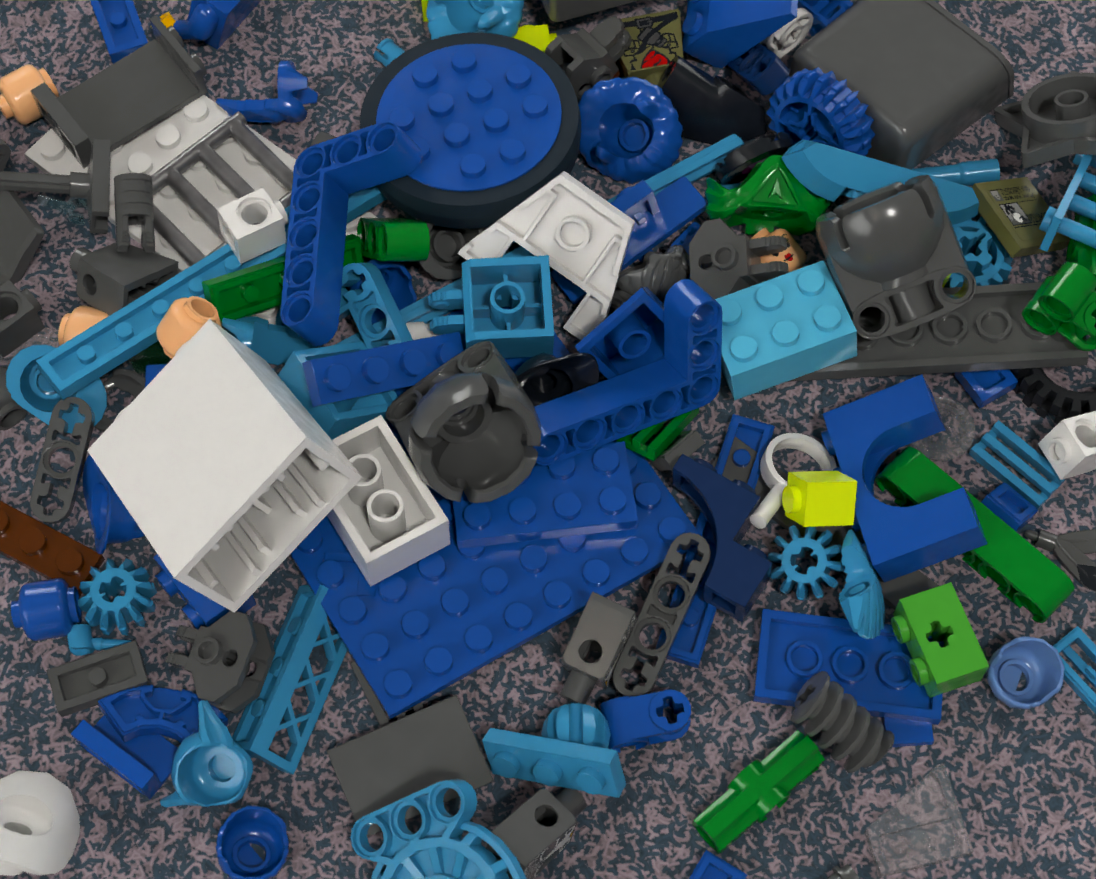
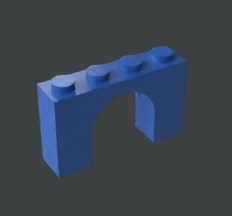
M922 374L823 413L828 430L821 432L822 439L829 455H836L840 466L833 469V471H839L857 481L854 525L852 527L855 532L861 530L865 541L861 546L873 569L877 571L884 583L988 544L975 507L964 487L909 507L890 506L877 500L874 496V479L878 468L892 452L905 445L946 430L934 396Z

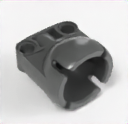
M929 175L913 177L907 180L905 185L901 182H895L870 191L835 207L833 212L822 214L816 220V236L836 287L857 330V334L865 339L874 340L903 332L953 311L969 302L975 295L976 279L968 268L938 186ZM951 273H961L963 276L962 288L955 294H945L942 285L946 276ZM871 306L878 307L881 311V317L876 325L868 328L859 325L860 313L865 308Z
M490 341L478 342L444 363L396 398L386 412V418L398 432L421 480L446 499L461 502L464 491L468 501L472 503L491 502L512 492L530 475L538 457V452L532 447H540L541 423L536 410L515 377V373Z

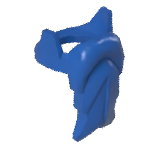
M282 60L278 66V99L230 100L218 98L216 103L229 116L239 111L243 114L246 121L277 125L282 121L290 123L304 121L308 112L303 105L317 103L318 93L308 87V78L296 71L295 65L291 60Z

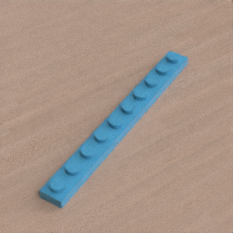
M377 186L349 194L347 224L386 200ZM290 206L285 208V211L288 215V219L290 215ZM289 223L285 225L286 239L288 236ZM287 243L243 264L239 262L230 246L226 244L36 360L40 372L63 400L156 343L158 341L156 328L174 300L192 296L205 299L202 286L203 281L286 255Z

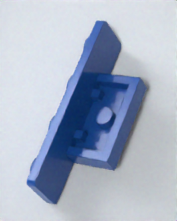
M680 177L656 196L643 179L635 186L622 190L615 200L610 203L635 221L621 271L705 211V207L708 205L707 201L686 177ZM556 270L551 271L552 279L572 304H577L585 297L587 293Z

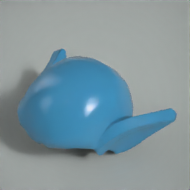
M201 700L198 703L199 731L187 736L174 754L171 778L176 791L160 800L161 806H223L239 801L247 790L253 773L251 757L232 739L229 730L216 715L207 700Z

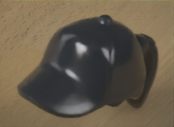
M541 353L524 362L516 370L515 377L535 407L597 384L599 381V366L595 357L588 353H575L560 358L548 353Z

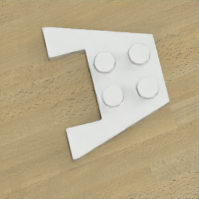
M563 171L467 242L458 254L466 260L502 258L513 241H515L534 256L549 255V266L587 293L563 326L569 333L582 340L608 316L635 221Z

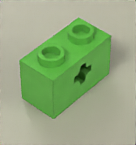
M952 582L899 599L893 613L894 617L891 618L892 629L900 644L906 643L912 657L909 660L912 676L918 686L924 685L929 698L981 681L989 668V664ZM929 636H932L934 641L929 642ZM943 641V647H940L938 642Z

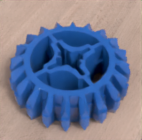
M819 67L813 70L804 68L801 71H797L791 77L788 76L769 99L771 105L766 113L772 120L768 127L777 134L778 132L789 133L795 144L804 139L866 156L872 148L871 140L876 135L870 127L874 119L865 114L868 104L860 103L857 98L859 91L852 92L847 87V79L842 81L836 80L833 71L823 73Z

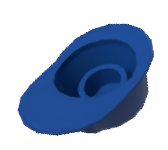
M89 455L83 469V493L94 532L95 548L98 554H103L108 544L124 543L145 535L91 455Z

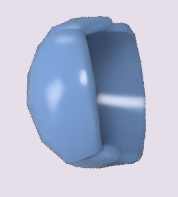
M1026 636L1018 637L1003 644L993 653L989 660V668L987 669V682L994 696L1008 707L1029 710L1032 707L1041 706L1061 690L1065 666L1057 649L1044 639ZM1023 672L1026 677V685L1021 691H1016Z

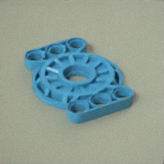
M461 779L437 782L367 814L355 822L351 831V843L355 852L361 858L377 862L371 879H510L507 874L508 870L513 879H527L516 856L506 844L484 826L470 821L476 811L477 796L473 787ZM450 788L457 791L461 799L460 810L455 816L450 815L446 811L443 803L444 795ZM411 806L417 808L422 817L421 827L416 833H412L405 823L406 812ZM373 823L381 828L384 837L383 844L378 850L370 846L367 838L368 829ZM464 830L469 832L465 837L461 836ZM482 840L492 846L501 857V860L498 861L491 851L481 845Z

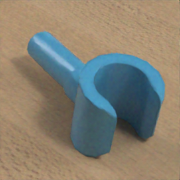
M88 624L73 625L71 631L67 634L69 650L76 656L91 654L95 650H107L132 641L102 637L93 638L91 626Z

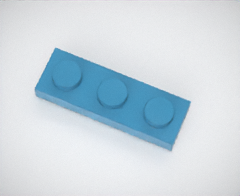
M489 728L482 740L492 774L616 798L620 797L626 786L617 750L496 728Z

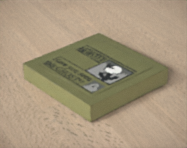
M1028 177L975 183L972 186L979 200L978 212L1010 257L1015 258L1046 252L1039 249L1046 235V232L1039 230V227L1049 206ZM1056 233L1048 252L1066 248L1070 238Z

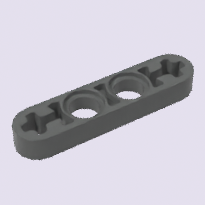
M691 532L681 534L675 538L667 552L614 669V686L622 697L649 694L655 687L710 563V546L706 539L699 534ZM692 544L698 547V555L702 560L691 561L686 571V577H693L694 580L692 583H689L682 576L667 572L669 568H673L677 573L679 572L683 557L678 551L680 548L688 550ZM668 584H675L681 587L685 593L682 604L675 608L662 605L658 599V594L662 587ZM649 625L659 626L666 633V641L658 649H647L640 642L641 631ZM632 650H636L644 658L657 660L654 667L647 661L645 662L641 675L647 682L644 687L636 685L633 691L626 689L627 682L621 676L624 671L627 673L634 671L638 663V657L630 656Z

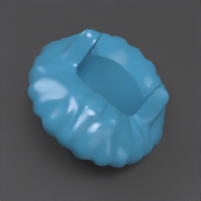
M428 0L426 15L431 40L442 36L469 32L492 33L514 37L523 17L524 0Z

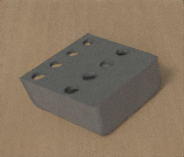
M859 0L795 51L789 72L791 77L797 71H801L804 68L813 70L819 67L823 73L833 71L838 81L847 79V87L852 92L859 91L857 98L860 103L868 104L865 114L874 119L870 127L876 135L871 140L872 148L866 157L910 170L1014 95V71L1005 56L934 0Z

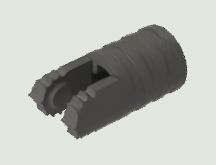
M143 173L117 175L114 177L117 252H128V247L130 246L128 225H141V246L143 251L155 253L152 177Z

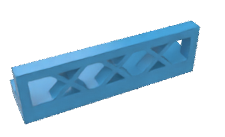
M300 585L273 645L275 656L260 696L246 706L232 737L251 758H258L272 767L291 775L295 773L347 652V648L338 633L334 632L331 634L327 615L321 605L328 591V588L324 585H319L316 595L313 594L308 585ZM338 639L334 646L333 640ZM323 645L325 656L328 660L324 671L313 674L309 656L314 647ZM305 686L310 703L305 713L295 716L291 697L295 689ZM287 728L291 746L284 759L271 752L269 747L276 732Z

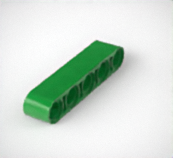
M913 447L904 448L875 477L878 488L882 492L885 489L896 498L894 502L900 507L914 506L962 488L959 483ZM966 490L975 507L988 544L962 553L964 555L962 560L984 579L988 576L999 585L997 590L1017 607L1021 608L1024 606L1034 615L1032 619L1035 622H1046L1074 592L1073 582L1063 570Z

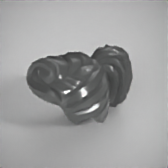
M674 245L667 248L664 253L649 251L645 254L642 264L620 272L616 285L618 290L614 292L609 312L613 313L642 287H648L664 304L668 290L678 281L686 279L690 274L689 255L684 247Z

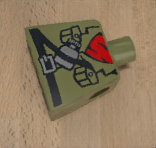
M679 9L621 19L625 25V30L632 37V42L628 50H625V53L615 62L620 71V78L638 77L654 85H659V81L675 56L683 58Z

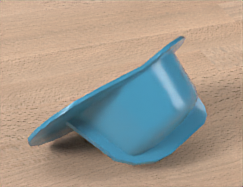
M32 345L20 350L11 359L6 371V387L12 399L18 405L49 425L53 408L62 398L40 372L36 360L56 348L50 345ZM100 378L69 396L84 400L92 408L95 415L94 426L103 418L107 408V392ZM73 407L71 413H63L62 419L68 423L67 433H72L74 425L76 423H83L85 417L78 412L79 407Z

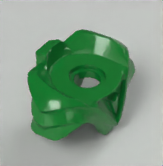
M772 155L763 162H758L737 188L729 190L721 186L713 178L709 177L706 179L707 189L705 197L708 205L705 207V211L710 220L720 218L729 227L744 225V234L754 236L765 227L770 233L774 231V228L786 229L795 236H803L816 230L817 218L826 213L830 200L810 194L792 175L780 155Z

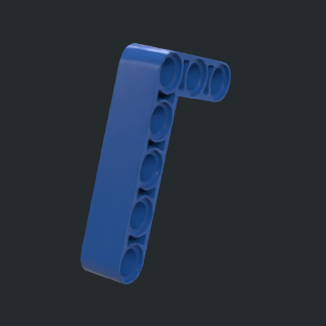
M383 121L310 146L298 156L295 162L280 316L282 322L313 346H321L329 342L337 332L339 325L349 194L404 177L412 173L421 161L422 153L419 146L392 121Z
M684 279L675 283L668 290L664 301V359L535 406L534 408L541 423L540 447L532 446L538 452L536 463L542 466L552 465L710 403L717 396L721 385V305L693 280Z

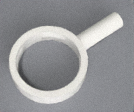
M799 433L782 434L775 437L769 443L760 461V471L764 482L771 490L750 516V522L753 526L759 529L765 528L782 506L783 489L787 486V481L776 471L772 461V454L780 449L800 450L816 460L822 471H833V469L837 468L833 456L829 455L823 444L810 436Z

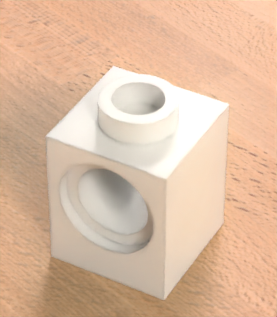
M263 187L217 208L221 234L241 264L287 243L285 225L289 223L288 215L279 200L272 201Z
M1096 411L1061 420L1038 443L1060 480L1096 469Z

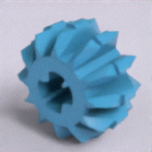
M795 525L790 526L789 533L793 541L788 543L783 537L777 536L774 542L784 549L783 553H768L769 561L782 564V566L771 571L770 577L775 580L787 576L781 584L780 591L788 594L797 584L796 596L800 601L806 600L808 586H811L813 594L817 599L824 598V591L820 583L825 581L830 587L836 589L839 583L829 575L830 570L844 572L845 566H842L841 562L831 561V558L841 555L842 546L833 545L826 548L833 538V534L829 530L824 531L816 540V527H806L805 537L802 538L799 529ZM806 551H813L810 555L814 559H818L817 566H811L808 568L807 574H801L800 572L803 569L796 565V559L804 558Z
M107 558L106 570L100 572L98 568L91 567L90 574L94 580L80 582L79 588L84 596L78 599V606L82 612H87L85 620L91 627L100 625L102 633L109 636L117 625L121 634L128 636L130 630L129 622L134 620L137 626L145 627L146 621L141 615V611L144 613L155 612L156 605L150 598L156 595L157 588L153 582H148L150 575L144 567L135 569L133 561L127 558L117 567L113 559ZM121 591H124V596H119ZM111 596L115 597L113 602L109 599Z

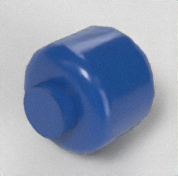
M63 578L24 584L19 592V600L11 602V616L14 627H23L26 636L32 641L67 636L73 625L82 621V611L78 606L80 596L76 586L70 587Z

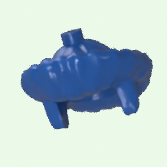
M617 77L609 80H600L583 93L578 103L581 115L579 151L586 158V163L590 167L596 168L602 175L611 177L617 182L625 181L628 184H635L668 169L679 158V149L683 144L681 137L683 126L679 122L677 110L674 108L671 100L664 95L661 87L638 77L623 79Z

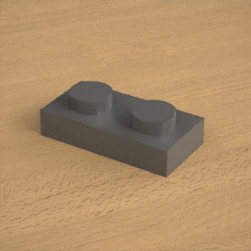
M136 640L46 670L57 712L61 717L96 706L99 700L108 695L130 688L150 685L141 650Z

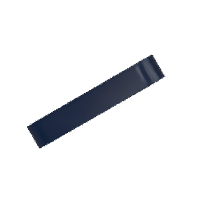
M760 43L728 63V66L741 80L762 96L776 90L785 81L790 72V69L775 53Z

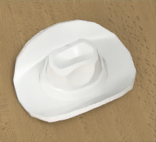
M18 770L1 778L0 875L15 876L22 872L41 876L58 873L65 868L71 859L80 836V819L71 790L47 772Z

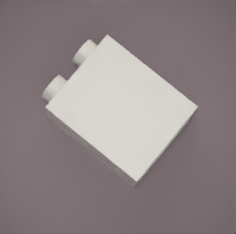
M211 319L178 349L172 360L131 404L117 415L114 422L87 450L171 575L176 580L234 613L362 478L361 474L267 361Z

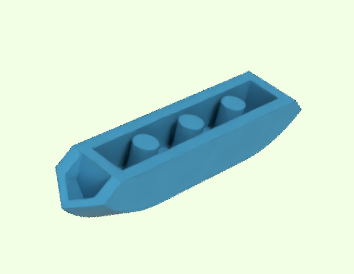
M804 139L789 147L781 157L792 175L803 186L816 195L835 202L845 188L844 196L854 199L895 182H901L905 185V182L913 177L927 175ZM929 175L938 186L952 225L964 222L978 215L979 200L972 187Z

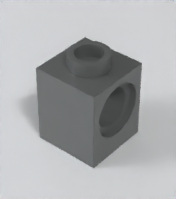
M7 280L0 286V355L2 358L9 355L45 328L37 313L42 309L40 303L27 288L20 292L10 280ZM16 313L12 318L3 320L7 315Z

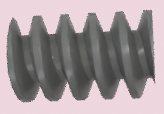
M826 671L814 674L799 690L794 705L796 708L792 713L791 721L794 724H799L808 718L809 721L804 729L807 736H813L822 730L823 732L817 742L818 746L821 749H826L833 743H836L832 749L831 758L839 761L849 755L844 764V769L848 773H853L861 767L866 768L874 765L888 753L894 744L895 736L893 732L884 730L883 724L878 719L870 718L871 714L868 709L863 706H857L856 699L851 694H844V689L838 682H830V676Z

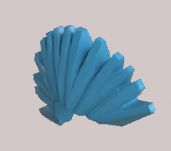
M850 529L845 536L841 551L842 566H845L844 573L847 576L845 578V588L839 593V602L852 630L867 640L879 636L881 630L884 629V596L876 571L873 569L871 562H869L861 546L862 543L859 542L855 532Z

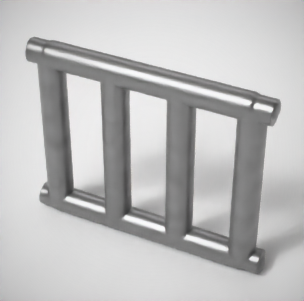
M239 111L224 120L151 175L153 195L166 185H169L225 241L208 255L228 243L221 234L217 209L182 173L201 160L238 198L254 192L255 190L214 151L215 148L231 136L289 191L279 199L284 209L291 204L294 172L245 126L247 121ZM153 204L154 228L191 266L207 257Z

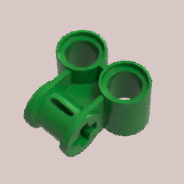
M1075 262L1063 263L1055 276H1049L1044 280L1022 311L1024 320L1033 329L1045 335H1054L1058 332L1082 351L1096 350V327H1094L1096 325L1095 276L1080 264ZM1087 334L1090 336L1087 340L1083 339Z

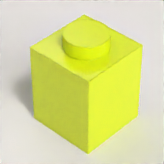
M839 471L788 472L787 486L783 489L782 505L785 510V516L803 527L854 525L857 481Z

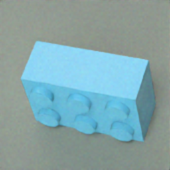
M824 260L715 299L722 307L721 369L734 400L857 356V330Z

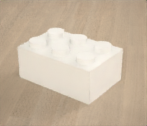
M382 415L332 440L361 474L362 478L327 516L370 587L450 545L448 518L427 485L421 480L416 468Z

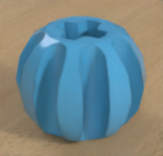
M570 703L557 707L549 713L544 720L541 736L609 749L611 733L608 721L599 709L587 704Z

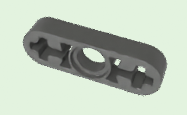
M78 397L62 399L53 408L30 498V507L33 514L41 521L49 524L64 521L73 510L95 423V415L92 408ZM73 407H79L78 412L85 417L83 423H76L72 432V437L75 439L81 438L78 446L68 440H55L57 433L63 436L67 435L68 423L62 419L63 413H71ZM61 448L70 449L75 455L73 468L65 473L55 472L50 464L52 454ZM47 475L58 481H70L68 489L59 485L57 498L64 502L62 509H54L52 515H46L47 508L41 505L42 498L51 497L54 487L52 483H45Z

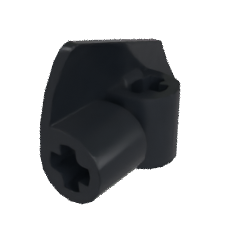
M675 56L665 69L658 86L663 89L664 95L671 100L678 112L679 122L683 126L681 137L713 145L732 134L741 137L743 142L766 134L763 106L749 99L740 88L718 75L712 77L680 56Z

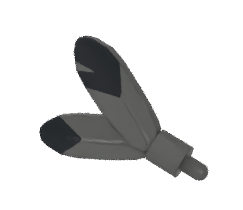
M1028 529L1024 532L1026 538L1035 541L1034 546L1050 552L1053 551L1054 556L1080 584L1096 592V565L1085 555L1096 553V529L1070 532L1059 536L1043 529H1039L1038 532Z

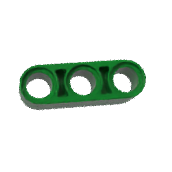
M406 218L359 219L357 236L362 234L360 239L362 256L379 261L427 260L430 251V234L425 222Z

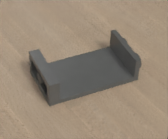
M156 15L149 19L155 36L154 40L58 98L45 82L31 90L40 114L83 168L88 166L93 139L110 140V152L207 93L203 78L207 71L203 62L196 53L193 52L189 55L183 48L185 45L177 30L173 26L166 28Z

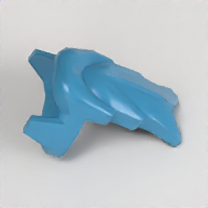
M256 316L243 317L236 320L222 319V326L226 328L225 330L270 364L281 365L287 362L293 351L316 347L306 342L286 326L269 324L268 320Z

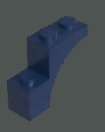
M682 454L673 467L672 485L687 495L704 514L715 543L716 557L711 573L704 584L703 600L743 623L770 580L772 562L768 561V557L764 552L749 544L744 546L739 544L752 525L750 516L759 506L760 497L756 495L755 490L747 483L737 479L731 481L718 474L717 470L709 462L700 458L693 460Z

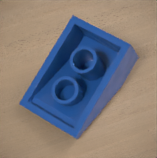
M688 0L686 18L682 26V31L684 32L683 51L713 67L724 68L729 62L734 61L797 17L798 0Z

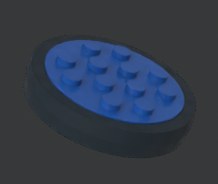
M471 32L452 34L426 41L409 49L388 64L375 78L364 98L360 114V129L383 121H392L419 146L422 153L421 161L412 173L377 185V188L386 199L404 213L421 221L442 227L466 229L489 227L563 171L570 175L577 160L580 147V109L575 90L563 69L538 48L524 41L499 34Z

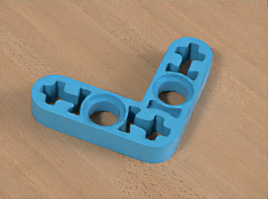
M366 262L351 263L344 266L339 321L351 314L367 349L386 346L382 344V340L393 337L395 338L394 340L387 341L388 345L412 341L410 332L377 266ZM359 275L365 276L366 281L361 284L362 289L347 291L345 287H351L359 282ZM280 308L276 315V325L286 326L281 320ZM378 308L384 312L387 319L386 327L381 333L374 329L371 322L373 312Z

